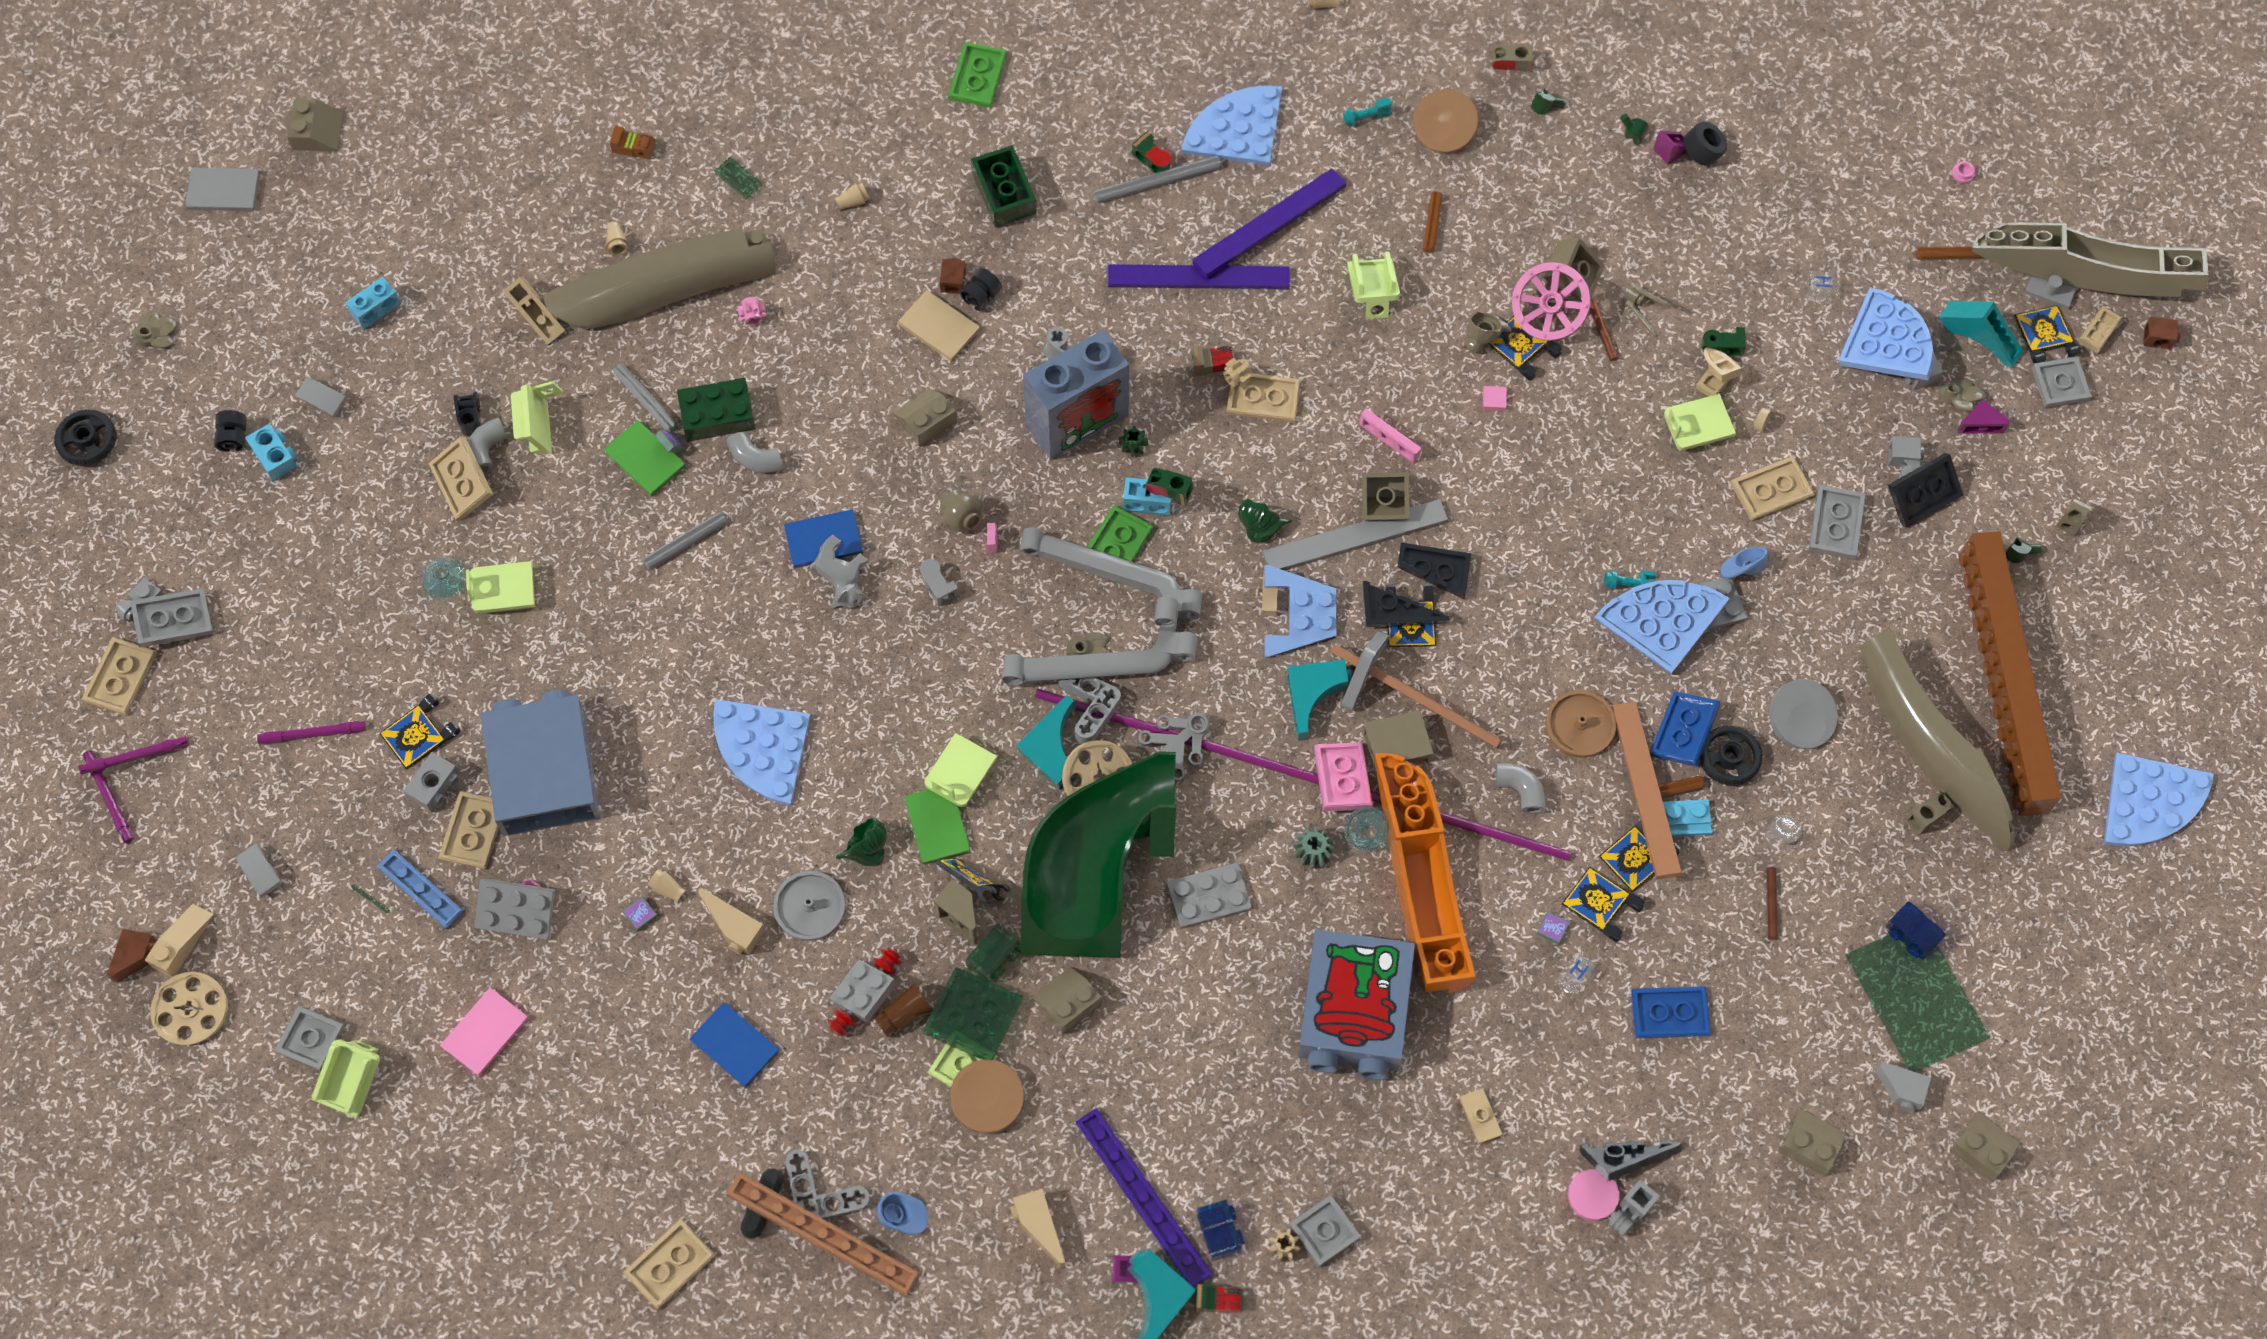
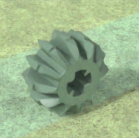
M1315 826L1313 832H1311L1306 827L1304 828V834H1297L1296 839L1298 841L1293 843V848L1296 849L1294 856L1295 858L1302 857L1300 861L1302 865L1310 861L1309 866L1312 869L1315 862L1320 867H1323L1324 860L1331 861V853L1335 851V847L1331 845L1334 839L1333 837H1326L1327 830L1319 833L1318 827ZM1311 844H1317V850H1312Z

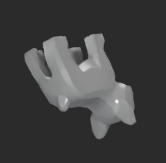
M832 535L821 545L819 554L810 565V569H815L818 574L835 587V597L830 608L833 609L838 606L850 609L859 607L864 601L863 593L858 586L859 570L865 567L868 559L860 553L851 562L836 559L835 550L840 545L841 540Z

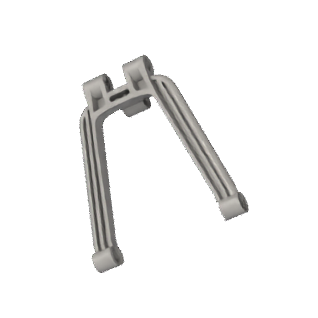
M1028 527L1023 529L1020 552L1025 555H1039V557H1045L1115 582L1120 581L1121 584L1157 595L1159 598L1156 602L1154 623L1160 627L1156 645L1149 650L1041 658H1024L1016 654L1006 655L1002 672V681L1004 683L1020 685L1023 681L1032 682L1146 674L1165 669L1171 661H1195L1198 636L1192 632H1176L1177 618L1192 620L1200 618L1203 594L1200 591L1194 589L1180 590L1176 579L1163 571L1056 537L1044 535L1043 531L1038 528Z

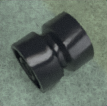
M980 268L972 277V281H968L959 291V294L965 303L974 305V309L977 311H982L990 302L989 298H993L1002 289V284L992 272L985 268Z
M223 410L216 414L215 429L217 431L214 434V447L222 452H230V449L235 448L236 451L245 449L246 434L244 432L247 425L245 414L235 410Z

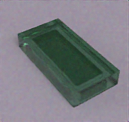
M731 157L714 170L718 177L746 200L762 186V182Z

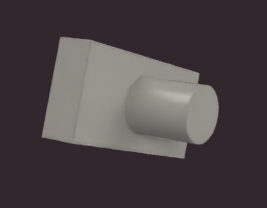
M2052 275L2049 280L2030 276L2024 294L2068 310L2076 288L2062 284V278L2058 275Z

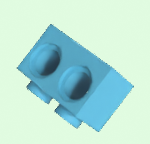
M381 277L345 302L350 315L363 330L401 305L396 291L384 277Z
M270 423L245 437L272 481L297 468L294 462L297 459L296 454L290 446L287 448L284 446L283 442L286 439L279 429L274 431ZM272 441L270 444L264 445L266 442Z
M1125 479L1123 510L1170 515L1171 498L1149 492L1145 488L1147 479Z

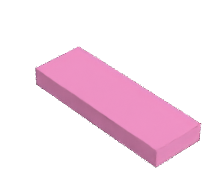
M1368 409L1361 413L1360 425L1412 463L1418 460L1421 447Z

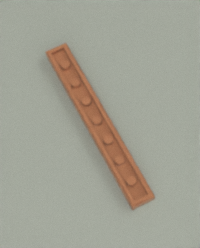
M1337 644L1333 645L1330 650L1331 653L1357 667L1360 657ZM1374 665L1372 666L1369 675L1498 749L1501 745L1502 740Z
M1636 702L1612 705L1616 719V729L1656 880L1681 876V868Z
M741 1172L737 1174L726 1193L727 1197L907 1296L919 1274L918 1271Z

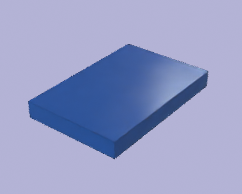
M853 509L784 524L794 569L811 565L816 560L821 545L832 535L841 540L840 545L835 550L836 559L863 553Z
M1674 691L1651 748L1650 755L1659 759L1697 767L1721 706L1720 701Z
M1706 986L1639 988L1630 990L1635 1039L1711 1036Z
M725 1002L689 1038L692 1043L744 1088L752 1082L780 1051Z

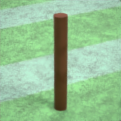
M1592 299L1590 312L1610 362L1618 360V355L1595 299Z
M1775 867L1766 868L1768 939L1778 940L1777 875Z

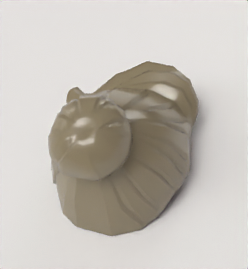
M1477 311L1468 321L1467 330L1469 338L1465 342V347L1473 353H1479L1482 351L1483 345L1493 342L1503 331L1511 332L1512 330L1507 323L1496 315Z

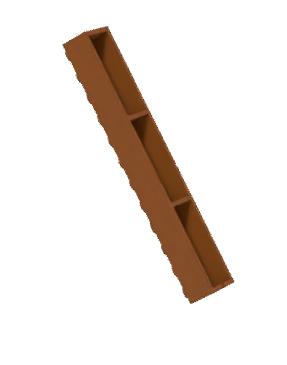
M2001 532L1973 533L1967 543H1965L1961 553H1959V564L1961 567L1964 566L1966 573L1964 574L1963 582L1965 588H1969L1970 591L1968 605L1971 610L1974 609L1973 627L1975 631L1979 632L1980 636L1978 650L1984 654L1983 672L1989 677L1988 694L1989 697H1993L1995 704L1992 709L1993 717L1995 720L1998 719L2000 726L1997 731L1998 739L2000 742H2003L2005 749L2002 753L2003 762L2008 764L2010 771L2007 780L2015 793L2012 799L2013 807L2019 811L2020 817L2049 814L2061 799Z

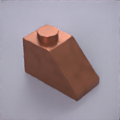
M122 929L106 976L112 982L118 983L148 966L149 964L145 959L157 940L151 934Z

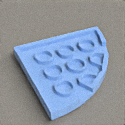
M1249 87L1217 99L1207 106L1193 121L1185 136L1181 153L1205 157L1218 156L1219 159L1270 165L1282 87Z
M1869 288L1839 358V364L1845 367L1929 380L1933 366V345L1928 327L1920 314L1909 303L1905 304L1901 300L1896 299L1895 295Z
M1683 580L1654 581L1633 587L1617 598L1615 597L1596 614L1594 619L1672 675L1730 598L1708 586L1688 583Z
M716 699L714 706L715 736L723 759L730 770L745 786L766 799L791 806L811 715Z
M2116 753L2104 844L2114 846L2142 845L2160 841L2178 832L2196 816L2203 806L2212 786L2214 774Z

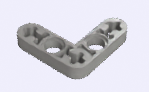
M1378 631L1365 647L1341 707L1353 711L1371 668L1382 654L1390 635Z
M1096 677L1058 680L1059 687L1091 702L1075 726V739L1080 744L1095 741L1120 705L1121 693L1119 689ZM1091 684L1095 686L1096 689L1094 691L1087 692L1083 690V686ZM1106 698H1110L1109 701L1107 702V706H1106V705H1105V703H1106ZM1100 711L1104 714V717L1096 719L1091 714ZM1089 724L1091 725L1090 733L1086 732V730L1089 728Z
M793 1150L787 1155L786 1167L794 1203L805 1208L803 1200L798 1202V1198L806 1199L813 1195V1199H808L810 1207L815 1208V1211L812 1213L825 1220L862 1211L868 1207L870 1196L868 1191L861 1186L817 1196L807 1154L802 1150ZM795 1156L805 1159V1162L801 1163V1169L803 1173L808 1171V1174H799L794 1178L792 1177V1174H798L796 1166L790 1164V1162L794 1161ZM801 1180H806L810 1183V1188L806 1193L796 1191V1184ZM857 1192L861 1196H865L862 1199V1204L857 1205L856 1201L848 1202L850 1208L845 1209L843 1195H847V1200L855 1198V1193ZM833 1198L838 1199L841 1203L840 1208L835 1212L826 1209L827 1202Z

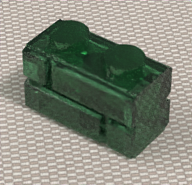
M996 924L966 958V967L988 984L993 979L997 981L1005 971L1003 967L1008 961L1014 962L1020 955L1021 950L1019 949L1021 946L1019 939L1000 924Z

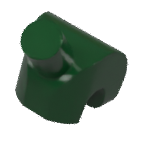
M1544 88L1543 92L1539 91L1536 93L1531 103V109L1537 114L1544 115L1550 112L1552 106L1564 108L1566 101L1565 99L1556 98Z
M1623 114L1620 117V121L1626 127L1624 130L1626 139L1628 137L1633 139V143L1638 146L1646 134L1649 125L1642 119L1635 118L1631 120L1627 114Z
M2017 537L2006 551V558L2012 563H2021L2028 554L2040 553L2041 545L2028 544Z

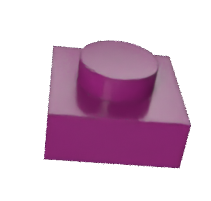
M1113 1255L1112 1282L1138 1283L1127 1270L1131 1266L1129 1261L1132 1256Z

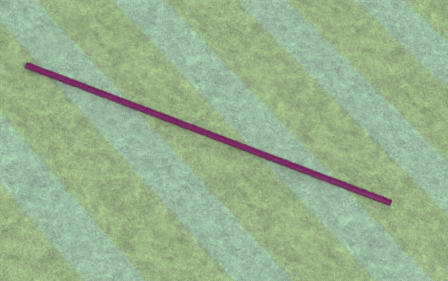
M1037 689L1035 698L1058 704L1064 698V696ZM1074 700L1075 710L1085 713L1090 704ZM1100 711L1091 714L1100 718L1104 717V714ZM1116 712L1110 718V721L1142 731L1148 730L1151 733L1179 735L1181 733L1169 728L1162 731L1157 728L1156 724ZM1192 737L1185 744L1192 746ZM1202 739L1201 749L1319 785L1318 774ZM1371 791L1372 801L1382 804L1380 793ZM1440 812L1442 823L1569 861L1570 851Z

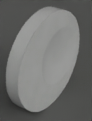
M1797 679L1782 685L1774 693L1769 705V720L1772 729L1782 742L1796 749H1810L1822 745L1832 736L1837 725L1838 712L1832 695L1824 686L1813 680Z
M817 871L796 873L786 879L778 888L773 903L774 915L780 928L790 937L801 941H816L832 934L841 924L846 908L844 894L839 884L830 876Z

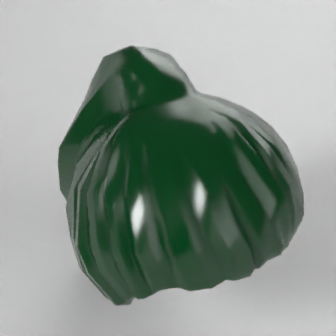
M1245 499L1239 506L1238 515L1240 521L1246 528L1248 538L1255 543L1267 541L1282 526L1293 521L1290 518H1280L1277 513L1268 510L1265 503L1260 504Z
M873 817L856 826L853 836L849 838L847 843V849L836 855V859H850L863 866L880 864L884 859V845L887 838L884 824Z

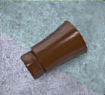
M913 983L896 1000L883 1009L884 1012L876 1015L874 1019L885 1035L889 1037L917 1019L933 1012V1010Z

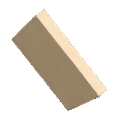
M928 290L920 296L898 321L899 326L951 362L980 331V326Z
M1251 373L1250 382L1242 388L1239 384L1237 386L1230 385L1226 414L1295 423L1301 379Z
M460 436L429 463L455 520L464 519L493 495L465 437Z
M1794 456L1732 479L1730 482L1751 521L1810 499L1815 495Z
M112 637L81 700L85 703L127 716L158 652L146 647L139 648L137 644Z
M459 791L438 857L439 860L487 869L499 830L495 822L492 797Z
M680 1219L623 1273L649 1302L659 1310L716 1255Z

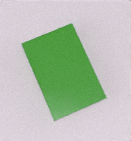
M964 42L948 99L991 108L1007 56V50Z
M639 420L603 449L604 453L650 496H653L686 467L685 463L674 453L668 452L656 436Z
M1113 505L1087 548L1134 562L1153 531L1154 525Z
M931 790L904 796L923 865L970 852L958 805Z

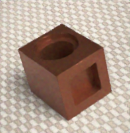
M958 258L942 259L940 275L941 293L959 294V291L965 284V281H963L966 275L965 260Z
M2150 316L2144 325L2143 346L2153 348L2161 346V349L2171 350L2174 344L2179 342L2181 330L2178 329V320Z

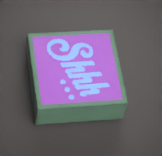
M660 430L655 435L668 452L681 453L686 449V446L673 431Z
M640 897L622 911L637 931L658 917L643 897Z
M1547 911L1536 934L1559 945L1570 922Z

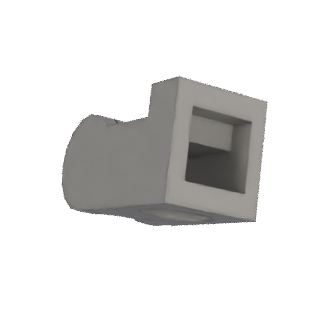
M928 559L922 562L920 566L921 579L938 606L959 596L957 585L954 581L946 582L941 574L940 564L936 560Z

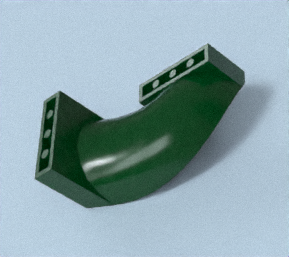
M1159 751L1082 787L1055 805L1039 822L1031 836L1024 862L1021 954L1121 957L1123 871L1131 851L1137 844L1149 837V856L1174 857L1176 752Z

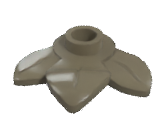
M157 311L148 312L140 318L139 326L133 330V339L138 345L143 347L150 345L160 349L174 345V342L169 335L177 328L178 322L169 317L160 318Z
M1956 379L1951 384L1941 386L1939 391L1942 402L1954 405L1957 409L1967 412L1973 410L1974 402L1986 399L1984 391L1979 387L1973 386V381L1969 379Z
M1091 632L1085 637L1075 636L1069 640L1067 652L1069 656L1108 653L1103 647L1108 643L1109 638L1098 632ZM1076 644L1082 645L1083 651H1078Z

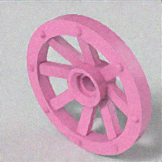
M1556 262L1542 263L1529 269L1517 282L1512 295V310L1518 324L1532 337L1544 341L1561 340L1578 331L1586 321L1591 305L1590 291L1583 277L1572 267ZM1545 272H1553L1550 291H1547L1537 277L1538 275ZM1560 273H1563L1574 281L1558 293ZM1531 280L1542 294L1541 297L1522 294L1526 285ZM1579 287L1582 302L1563 300ZM1556 300V305L1550 307L1549 302ZM1521 301L1538 304L1541 307L1524 317L1521 310ZM1563 308L1580 310L1572 323L1563 313ZM1546 312L1542 331L1529 324V322ZM1556 314L1565 328L1550 332L1553 316Z

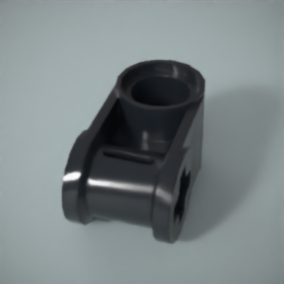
M477 391L473 392L472 395L458 396L456 394L453 396L458 425L462 434L470 437L475 429L481 426V407Z

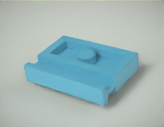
M1708 799L1663 802L1672 837L1712 835L1713 830L1711 829Z

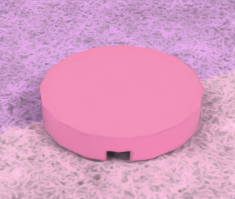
M1589 1169L1580 1172L1573 1178L1568 1187L1567 1198L1573 1211L1585 1220L1598 1221L1605 1219L1613 1213L1619 1202V1190L1614 1180L1607 1181L1597 1170Z

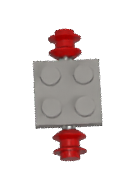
M890 948L887 951L881 949L883 954L881 959L874 958L876 968L860 959L856 962L829 998L831 1002L844 1009L835 1010L836 1018L834 1020H827L830 1024L828 1028L838 1036L844 1034L847 1036L846 1028L848 1026H855L852 1018L853 1015L867 1023L871 1020L898 984L893 977L887 975L895 973L893 970L894 965H901L898 953Z

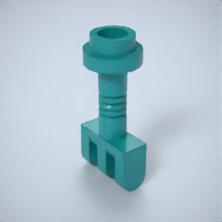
M1383 98L1376 100L1375 106L1353 112L1351 108L1346 109V112H1343L1345 125L1354 126L1356 120L1377 115L1378 118L1390 116L1392 113L1391 99Z
M1611 570L1604 575V586H1608L1609 589H1615L1616 585L1636 587L1654 582L1655 580L1648 579H1656V572L1641 570L1639 578L1617 576V571Z

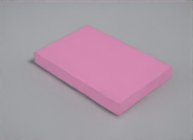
M1363 742L1315 745L1314 753L1323 812L1372 809L1373 804Z
M489 988L440 1046L477 1076H480L526 1023L529 1017L492 988Z

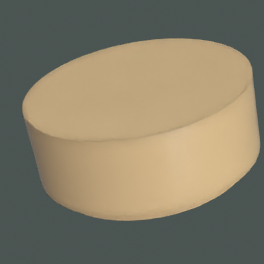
M1766 408L1760 410L1754 423L1755 430L1763 432L1770 419L1771 410Z

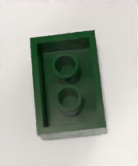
M1013 145L971 158L972 175L994 227L1037 214L1035 195Z
M746 377L677 390L687 442L756 429Z

